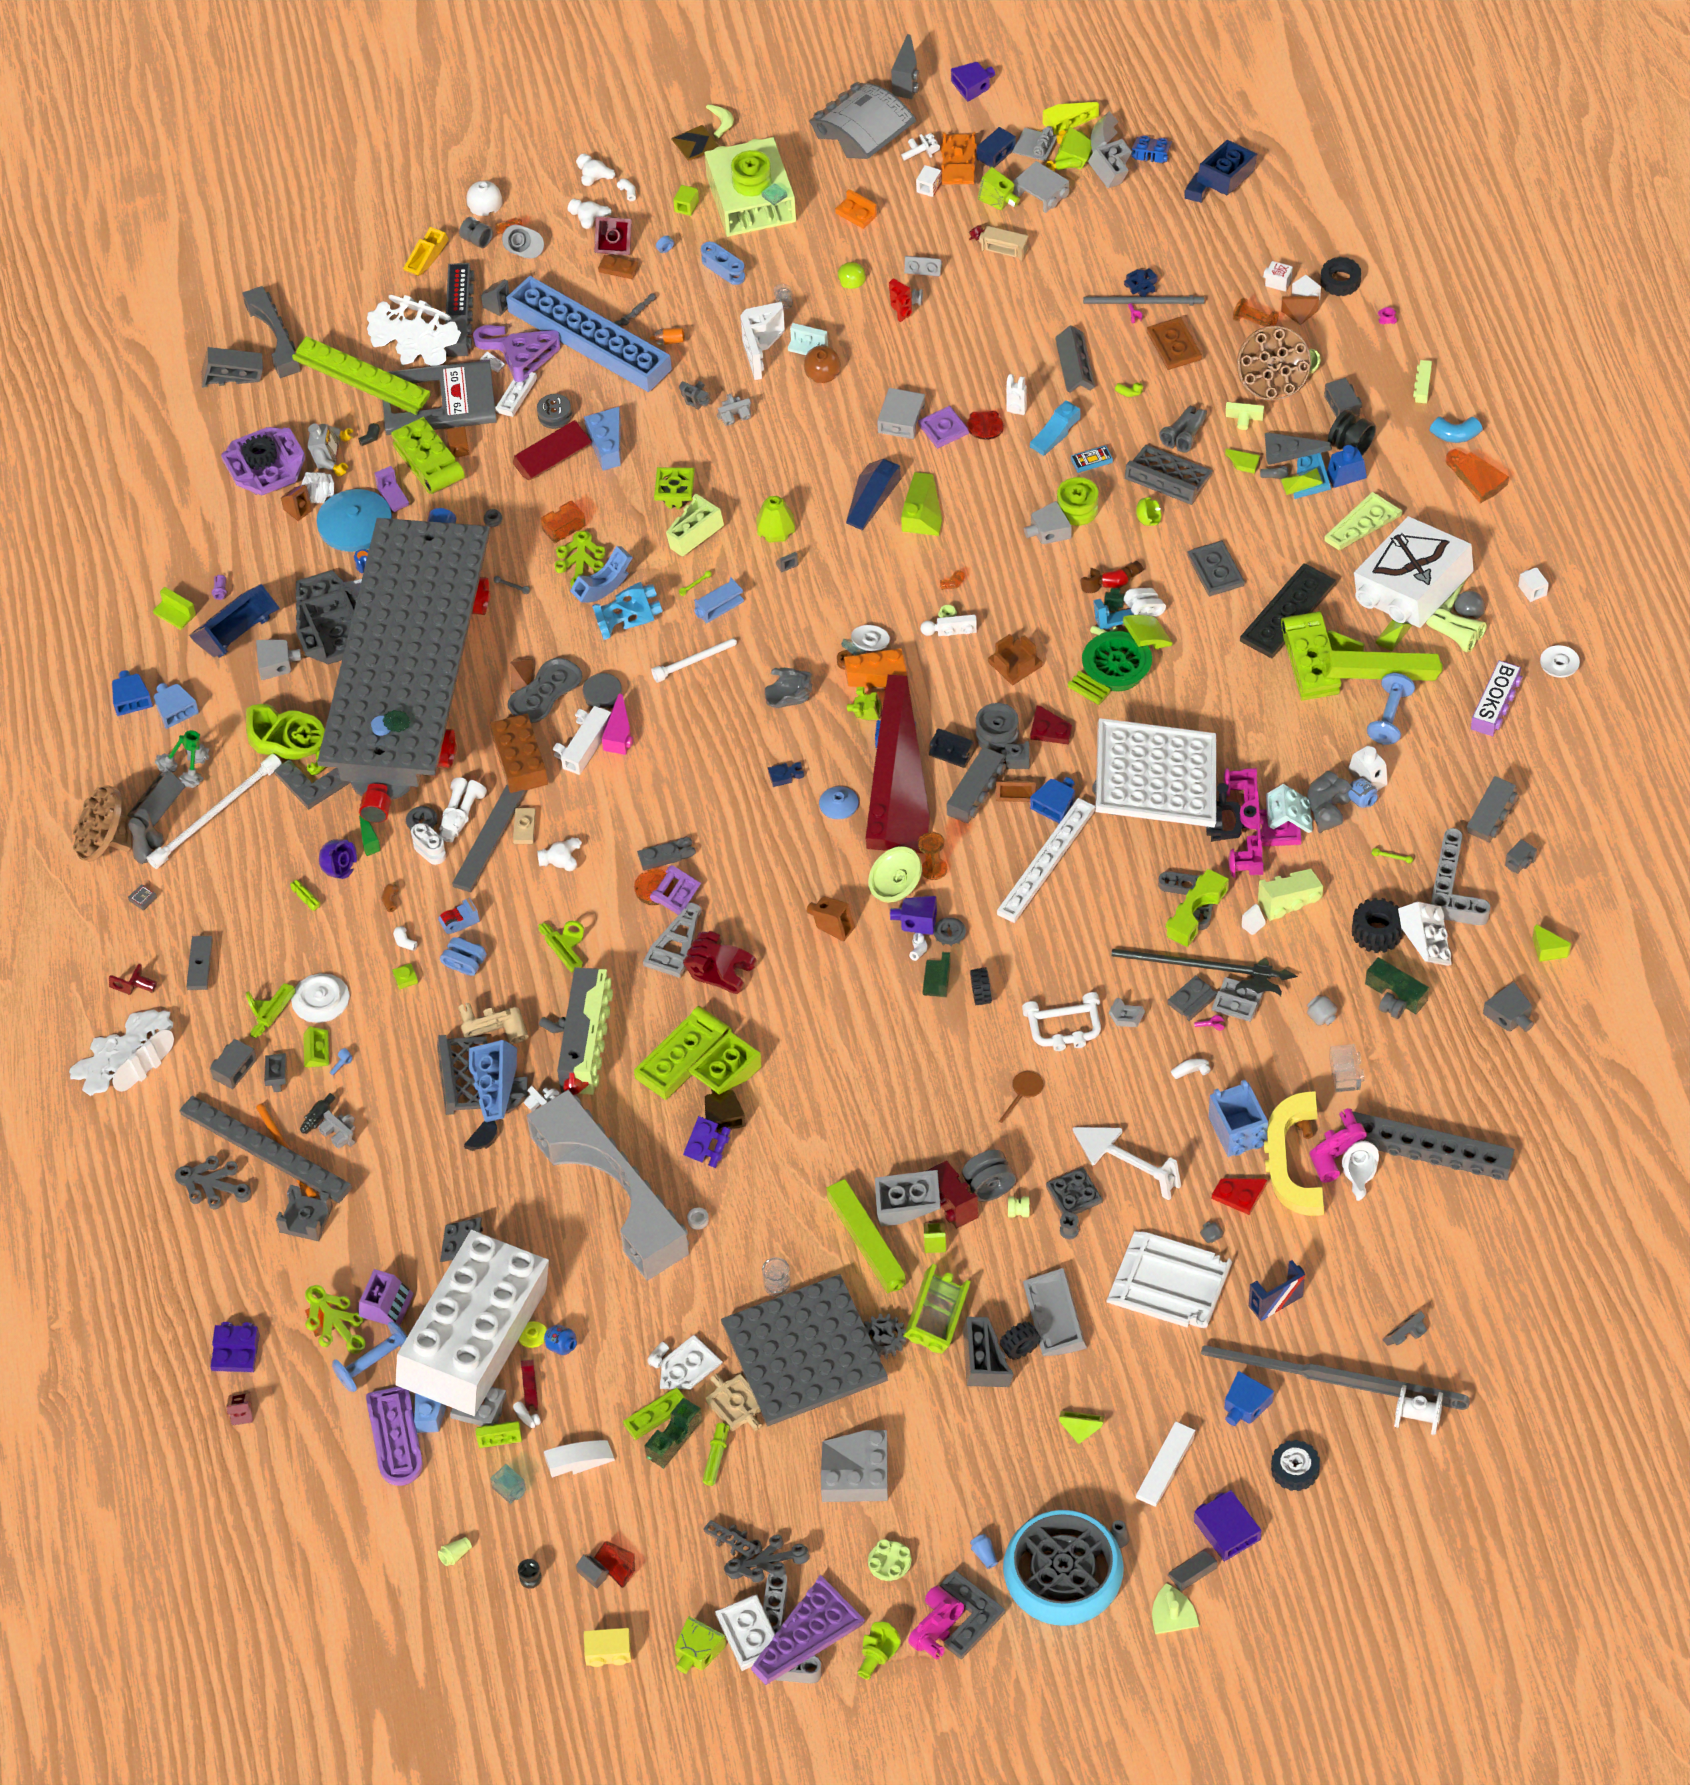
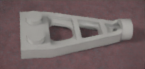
M694 903L687 904L686 908L651 945L643 960L645 967L681 978L686 968L683 960L687 956L688 949L691 948L697 920L702 912L700 906ZM680 924L689 927L686 937L674 933ZM670 940L682 943L680 954L663 950V948Z

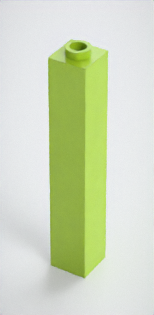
M1329 651L1323 660L1326 678L1383 679L1387 674L1399 673L1409 677L1411 680L1435 681L1443 669L1438 654Z
M843 1179L826 1187L828 1201L886 1293L900 1290L906 1285L905 1273L847 1181Z

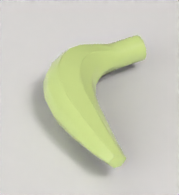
M707 105L706 108L721 120V126L713 134L716 139H719L724 132L732 127L734 122L733 115L725 108Z

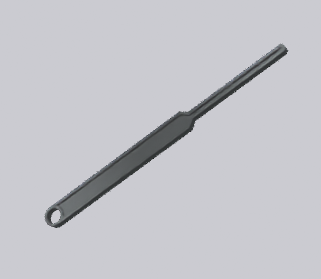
M1205 1345L1202 1346L1201 1354L1204 1356L1299 1374L1310 1380L1395 1397L1400 1396L1402 1385H1407L1405 1397L1414 1399L1417 1396H1423L1428 1402L1437 1403L1438 1394L1441 1392L1443 1393L1442 1406L1464 1410L1470 1404V1398L1460 1393L1315 1364L1301 1365Z

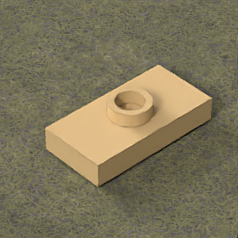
M515 808L514 844L534 843L535 808Z

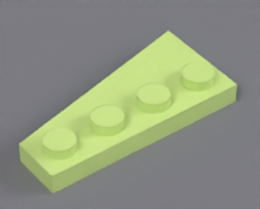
M1372 492L1325 535L1324 541L1341 550L1402 516V510Z

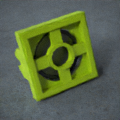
M657 467L654 500L663 501L669 509H672V507L680 509L688 501H692L695 469Z

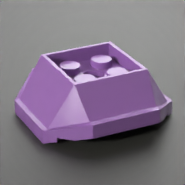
M266 427L233 440L221 455L222 461L235 484L251 491L255 495L259 494L261 496L295 483L305 460V454L290 428ZM257 435L261 437L266 435L267 438L270 437L272 441L274 440L277 459H275L274 464L271 463V467L268 468L266 465L265 469L262 470V467H259V470H256L255 466L252 469L247 465L243 457L242 447L247 439L251 440V436L257 438ZM258 450L253 454H262L265 450Z

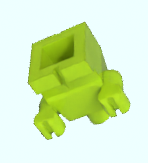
M857 687L856 694L859 696L855 697L854 704H847V711H853L856 718L879 720L882 704L877 692L867 695L864 687Z

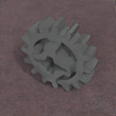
M879 1314L878 1319L871 1316V1322H864L868 1335H872V1343L879 1358L881 1355H884L885 1359H888V1354L890 1353L895 1357L896 1350L902 1352L903 1345L906 1344V1337L903 1336L906 1330L904 1329L903 1322L898 1324V1317L892 1320L890 1314L886 1318Z

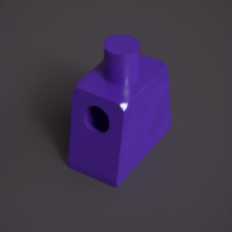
M978 62L951 69V82L967 102L989 90L990 78L995 76L993 67L990 66L983 69Z
M936 896L905 898L902 908L890 909V920H900L903 931L933 935L937 917Z

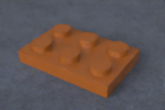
M1181 317L1147 327V334L1167 370L1202 360V354Z

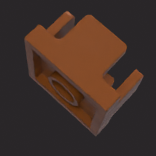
M1011 634L996 642L995 653L988 657V663L1012 686L1043 666V661L1036 655V645L1025 635L1021 637V641L1018 638L1013 641V636Z

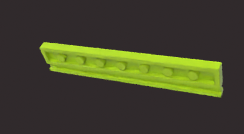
M307 336L296 349L297 352L292 355L293 360L415 415L418 414L419 409H422L431 396L430 391Z

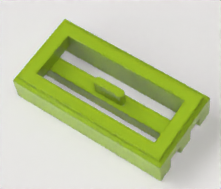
M1078 671L1077 676H1074L1072 681L1068 682V688L1097 705H1100L1110 694V688L1094 681L1081 671Z

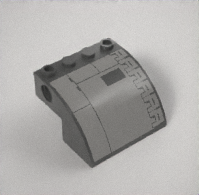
M859 82L850 86L851 89L840 93L838 99L827 103L825 109L814 113V117L809 120L818 139L838 140L846 158L856 159L870 158L916 122L910 110L888 90L874 84Z

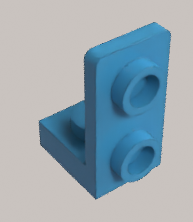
M1101 599L1093 600L1095 620L1100 629H1109L1113 626L1123 624L1124 616L1134 615L1131 609L1109 613L1108 606L1104 605Z

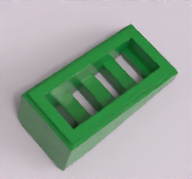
M359 815L363 847L366 856L379 852L381 848L378 837L370 822Z

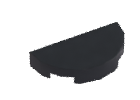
M484 1121L466 1141L464 1148L475 1151V1149H487L494 1144L497 1138V1125L495 1121Z

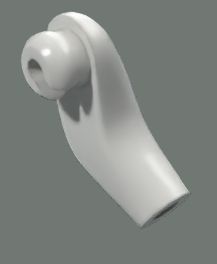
M1189 1059L1172 1069L1171 1073L1175 1079H1178L1195 1071H1200L1202 1075H1206L1211 1071V1068L1206 1059Z

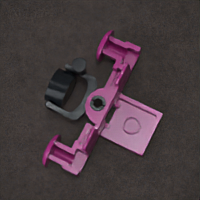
M1226 768L1223 783L1217 786L1219 801H1216L1215 827L1206 826V836H1211V842L1236 839L1241 836L1242 828L1256 829L1255 836H1247L1248 851L1234 852V848L1230 850L1229 871L1233 878H1235V871L1249 870V875H1263L1262 847L1301 845L1300 827L1287 821L1275 829L1268 826L1267 809L1259 810L1257 768L1243 769V771H1229V768ZM1230 790H1244V804L1242 807H1240L1238 802H1227V796L1230 797ZM1231 810L1234 813L1236 824L1231 831L1223 830L1222 811Z

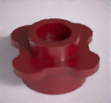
M977 225L968 232L971 236L969 240H979L981 233H984L986 227L982 228L981 225Z

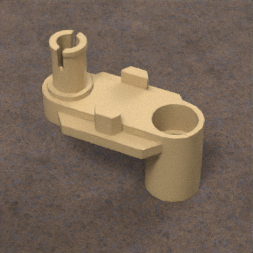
M465 1003L467 1012L463 1004L458 1007L464 1022L461 1029L465 1038L475 1037L503 1027L510 1044L523 1042L529 1037L520 1009L517 1007L496 1013L493 1008H488L483 1011L485 1016L475 1019L470 1003Z

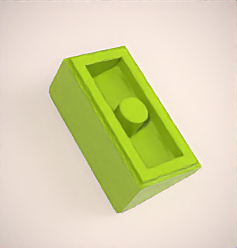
M309 1026L303 1035L304 1067L328 1066V1030Z

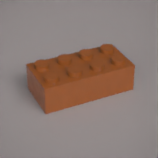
M528 713L490 722L492 738L509 792L513 793L548 785L546 769Z

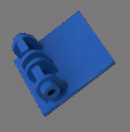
M1149 136L1137 137L1132 147V158L1144 161L1145 157V161H1148L1150 152L1151 162H1153V159L1157 163L1167 162V153L1172 141H1168L1165 138L1150 139Z

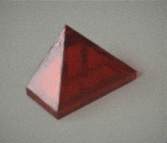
M604 1541L594 1558L609 1570L608 1574L623 1588L635 1572V1555L613 1543Z

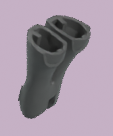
M1190 405L1171 426L1161 429L1159 432L1160 440L1169 448L1173 449L1176 444L1178 451L1183 453L1190 451L1195 435L1204 423L1207 411L1198 409L1196 412V407Z
M139 809L134 814L135 818H131L128 826L133 835V857L138 863L143 864L148 863L147 856L153 852L152 849L155 850L163 846L164 840L163 835L153 827L148 812L145 809Z

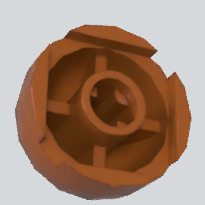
M819 345L813 347L804 358L806 376L813 379L816 383L830 382L840 372L841 364L838 354L833 348Z

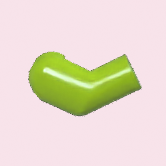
M1138 382L1134 383L1131 388L1120 383L1115 387V391L1125 397L1139 396L1143 392V385Z

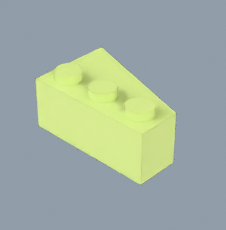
M695 493L693 501L690 505L685 506L684 513L681 517L676 518L666 532L670 549L683 557L722 528L724 522L721 510Z
M1312 869L1290 873V877L1287 878L1276 876L1274 881L1266 882L1265 879L1259 880L1258 905L1269 921L1276 918L1279 919L1291 911H1297L1311 902L1315 903L1322 898L1323 885Z

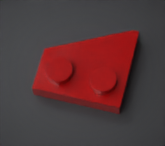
M1221 1178L1212 1193L1211 1199L1250 1215L1267 1185V1180Z

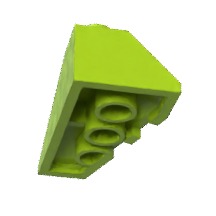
M914 472L902 511V532L939 536L942 516L933 474Z

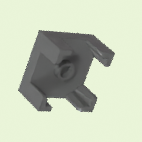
M290 1185L287 1191L289 1203L285 1213L282 1215V1212H279L276 1218L279 1233L319 1242L333 1207L330 1194L320 1192L321 1200L302 1196L300 1187Z

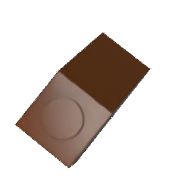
M306 485L294 487L281 497L283 510L297 521H300L312 512Z

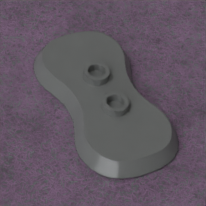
M553 658L546 661L530 684L515 691L510 696L507 703L508 709L515 716L528 713L531 723L541 721L549 714L557 698L578 686L582 679V671L576 664L567 659Z

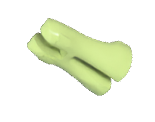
M1438 608L1426 621L1430 628L1456 641L1464 652H1471L1476 640H1480L1487 629V625L1483 621L1459 617L1443 608Z

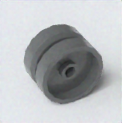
M991 703L978 711L976 716V740L981 748L985 747L997 753H1002V750H1005V744H1017L1019 739L1018 714L1012 707L1003 703Z
M988 1150L979 1153L971 1158L962 1169V1175L970 1186L972 1194L975 1193L978 1196V1201L982 1202L1001 1197L1016 1182V1176L1008 1166L1005 1155L1000 1150Z

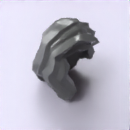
M793 668L772 669L771 674L780 677L774 684L765 688L767 705L774 708H782L802 704L808 700L812 692V674L810 672L799 671Z

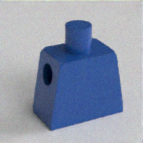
M1346 445L1343 447V451L1332 454L1326 473L1333 488L1367 478L1364 459L1358 448Z
M124 670L119 673V679L112 681L113 704L117 716L153 707L149 692L139 674L130 675L129 671Z
M1065 777L1062 782L1050 779L1030 797V809L1060 824L1075 802L1074 781L1069 777Z
M1238 1371L1225 1398L1224 1409L1229 1412L1225 1420L1232 1426H1236L1240 1419L1251 1424L1273 1403L1274 1391Z

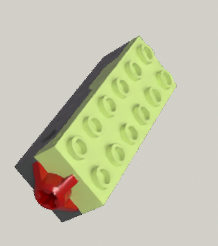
M574 967L557 1069L561 1093L569 1090L572 1095H594V1089L599 1085L597 1070H601L602 1067L600 1052H604L605 1041L602 1039L603 1035H607V1023L605 1021L606 1018L610 1017L608 1002L612 1001L613 998L611 978H608L607 969Z

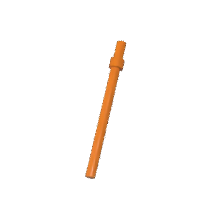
M258 1104L256 1109L274 1140L289 1149L264 1104ZM296 1179L298 1185L304 1189L308 1197H316L313 1188Z

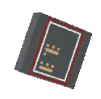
M142 884L128 896L129 901L143 911L157 898L156 893Z

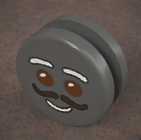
M546 395L537 404L538 420L544 427L558 429L567 425L572 418L570 401L563 395Z

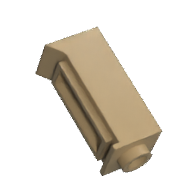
M987 226L985 232H982L979 238L982 251L988 250L1016 257L1021 262L1028 250V246L1025 245L1028 240L1027 235Z

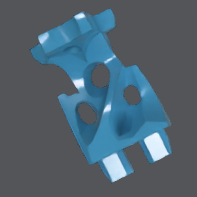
M638 582L617 594L616 600L603 606H600V604L592 605L604 640L611 637L613 627L624 621L623 628L628 629L654 621V615L663 612L659 600L649 603L647 600L657 596L653 584L643 586L641 582ZM631 596L630 601H624L623 598ZM616 608L621 609L617 612H613V610ZM631 615H637L635 620H628Z

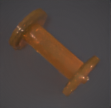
M1241 298L1237 303L1233 313V320L1238 322L1241 318H1244L1263 327L1276 326L1279 317L1278 312L1272 311L1269 315L1247 305L1248 300L1246 298Z
M936 832L924 833L918 839V848L926 856V861L922 864V875L930 880L941 879L948 871L946 862L940 859V851L945 844L944 838Z

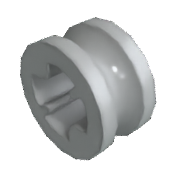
M913 289L912 305L918 303L921 306L923 289L919 291Z

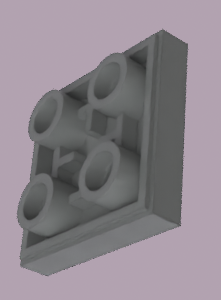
M1084 1167L1046 1183V1188L1062 1215L1068 1212L1078 1214L1102 1203V1198Z

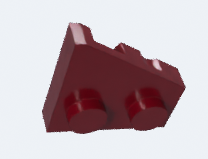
M1037 705L1030 740L1069 745L1072 724Z

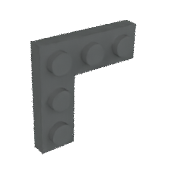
M290 759L274 770L275 775L308 810L351 783L350 781L340 780L337 767L311 783Z
M954 1570L940 1584V1587L963 1603L964 1608L971 1615L944 1642V1647L962 1660L1005 1614V1609Z

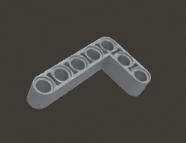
M1450 828L1445 831L1431 905H1441L1444 920L1485 925L1489 920V902L1484 899L1452 894L1461 849L1462 833L1458 829Z
M770 1573L767 1577L763 1609L769 1622L777 1623V1625L772 1627L776 1634L784 1623L788 1584L786 1574L782 1577H774ZM776 1582L782 1583L780 1586H774L773 1584ZM773 1602H778V1603H780V1604L777 1605V1606H771V1605H770V1604L773 1603ZM812 1656L775 1680L816 1683L822 1676L821 1662L819 1658ZM810 1667L816 1668L815 1671H807V1669Z

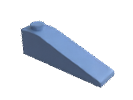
M504 1040L469 1048V1070L474 1076V1087L479 1093V1104L485 1122L505 1117L517 1068V1047Z

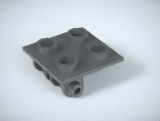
M481 1217L445 1225L440 1262L450 1261L455 1258L471 1230L479 1233L483 1231Z

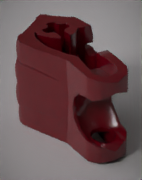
M712 931L700 932L697 939L692 942L691 948L688 949L687 956L683 960V964L691 977L696 981L720 987L733 994L740 993L743 990L744 982L735 974L734 969L739 968L751 971L757 964L755 956L735 946L721 945L720 934Z

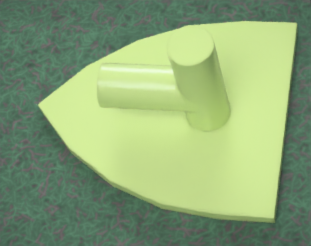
M1166 1583L1158 1592L1153 1604L1152 1620L1155 1634L1199 1627L1198 1618L1191 1602L1178 1589Z

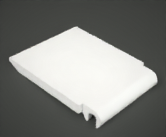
M1134 1231L1107 1298V1303L1187 1328L1189 1324L1206 1328L1232 1261L1228 1258L1225 1263L1220 1260V1255L1215 1256V1253L1147 1232Z

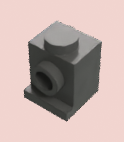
M1025 741V744H1005V750H1002V755H1004V761H1006V769H1029V741Z
M1520 839L1507 853L1505 866L1510 871L1518 874L1523 868L1527 869L1530 863L1536 861L1537 849Z

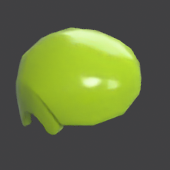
M847 262L841 265L838 270V279L841 286L848 289L862 286L866 281L865 270L862 265L857 262Z
M1151 497L1142 498L1136 506V516L1144 526H1154L1161 522L1159 503L1157 500H1150Z

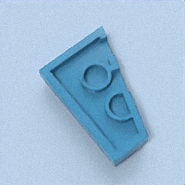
M1321 453L1298 458L1297 474L1317 468L1323 484L1295 492L1293 494L1294 499L1331 490Z

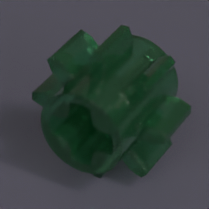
M1111 588L1110 592H1105L1104 605L1109 606V611L1117 612L1119 607H1124L1123 599L1125 594L1120 593L1121 589Z

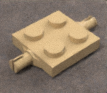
M717 1373L714 1374L710 1380L717 1388L706 1397L708 1405L726 1425L730 1426L731 1431L745 1423H749L754 1431L760 1429L762 1424L755 1418L760 1413V1409L748 1382L743 1376L739 1374L732 1380L724 1382Z

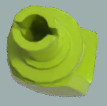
M883 1621L875 1622L871 1627L870 1635H864L862 1653L866 1658L857 1671L860 1677L869 1680L877 1664H885L900 1647V1635L891 1624Z

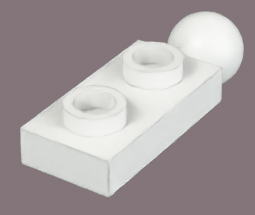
M976 615L937 618V624H934L932 621H924L921 624L920 630L926 636L934 634L935 631H938V636L976 633Z

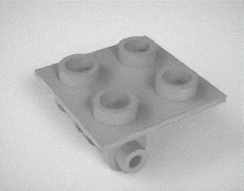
M1047 126L1043 129V132L1024 128L1012 153L1046 161L1057 140L1056 135H1053V128Z

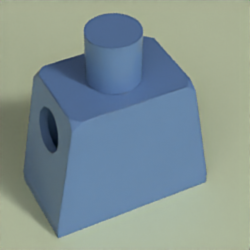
M161 683L157 686L156 690L158 693L154 695V700L166 729L199 713L195 699L179 684L168 687L166 683Z

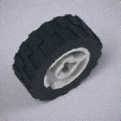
M1289 1440L1284 1444H1280L1274 1450L1271 1460L1272 1477L1275 1478V1482L1280 1484L1282 1488H1287L1290 1491H1301L1313 1485L1318 1478L1320 1458L1318 1457V1452L1313 1449V1446L1306 1444L1304 1441Z

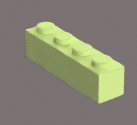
M1420 360V365L1417 364V371L1419 373H1416V380L1418 382H1415L1414 388L1417 389L1414 390L1413 397H1416L1415 402L1427 403L1432 361Z

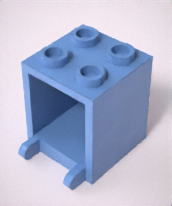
M1242 1080L1239 1086L1221 1092L1219 1089L1214 1090V1094L1210 1095L1208 1118L1227 1156L1241 1155L1245 1151L1259 1149L1264 1146V1141H1267L1268 1121L1249 1082L1247 1083L1246 1080Z

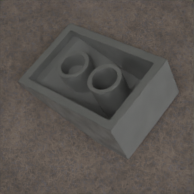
M907 34L891 69L892 94L907 99H913L920 87V83L917 82L919 70H917V61L910 34Z

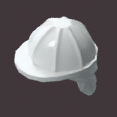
M1368 1141L1354 1143L1348 1148L1342 1158L1344 1174L1352 1182V1192L1356 1196L1357 1201H1360L1366 1195L1365 1183L1374 1177L1379 1160L1377 1147Z

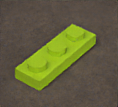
M676 1387L623 1420V1425L636 1441L688 1408L689 1402Z

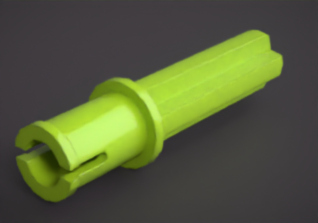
M724 1423L716 1424L713 1440L710 1441L711 1449L702 1480L704 1485L707 1486L715 1484L723 1450L727 1448L726 1439L730 1426L726 1425L724 1428Z

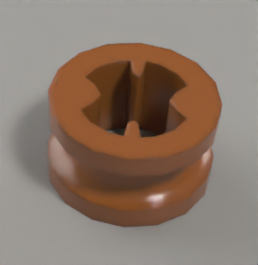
M844 650L837 654V665L840 669L845 670L842 659L847 656H854L852 652Z

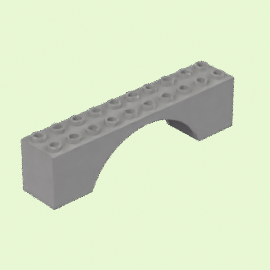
M567 1090L527 1115L531 1139L553 1166L560 1164L591 1166L612 1176L625 1189L631 1200V1207L626 1222L620 1230L623 1252L647 1281L689 1255V1242L686 1236L688 1232L685 1226L678 1224L674 1213L664 1207L663 1200L658 1194L654 1195L650 1184L640 1178L637 1168L635 1166L631 1167L624 1152L617 1150L614 1140L611 1137L607 1138L603 1127L593 1121L592 1114L588 1109L584 1110L580 1099L576 1095L573 1096Z

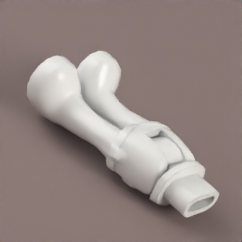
M460 777L452 780L450 787L452 789L451 799L448 807L443 812L442 824L439 827V835L443 838V841L453 842L454 838L458 837L459 832L469 820L468 814L474 799H483L486 795L487 790L480 783L474 780H470L468 783L466 779ZM462 794H465L460 809H457Z

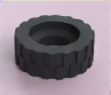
M1335 257L1328 260L1321 269V286L1331 295L1346 296L1353 294L1360 287L1361 268L1359 264L1347 257ZM1344 272L1349 274L1350 278L1345 281H1338L1332 278V274Z

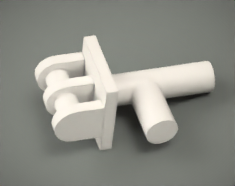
M919 135L922 144L919 146L914 139H910L908 144L911 150L901 154L903 160L905 161L925 150L931 158L932 154L940 149L937 140L934 139V135Z

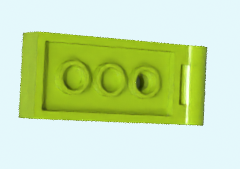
M697 1006L634 1069L635 1079L664 1100H667L692 1075L688 1070L726 1034L731 1032L732 1028L701 1006Z

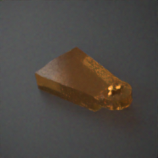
M1453 449L1447 453L1446 464L1455 472L1479 503L1495 496L1508 485L1509 476L1472 452L1466 455L1460 450Z

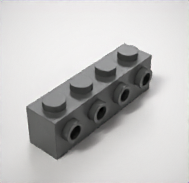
M982 747L947 802L948 816L967 824L972 817H976L980 804L986 801L989 790L995 787L999 774L1002 775L1006 767L1004 755Z

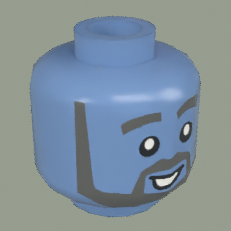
M1363 778L1351 782L1352 789L1348 792L1351 801L1360 808L1371 807L1378 798L1377 788Z

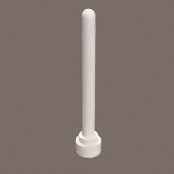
M732 638L666 667H654L651 669L652 676L659 683L674 671L735 646L737 640Z

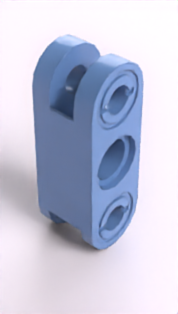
M706 242L701 246V259L704 266L733 285H739L745 281V273L743 272L745 267L740 259L714 242Z

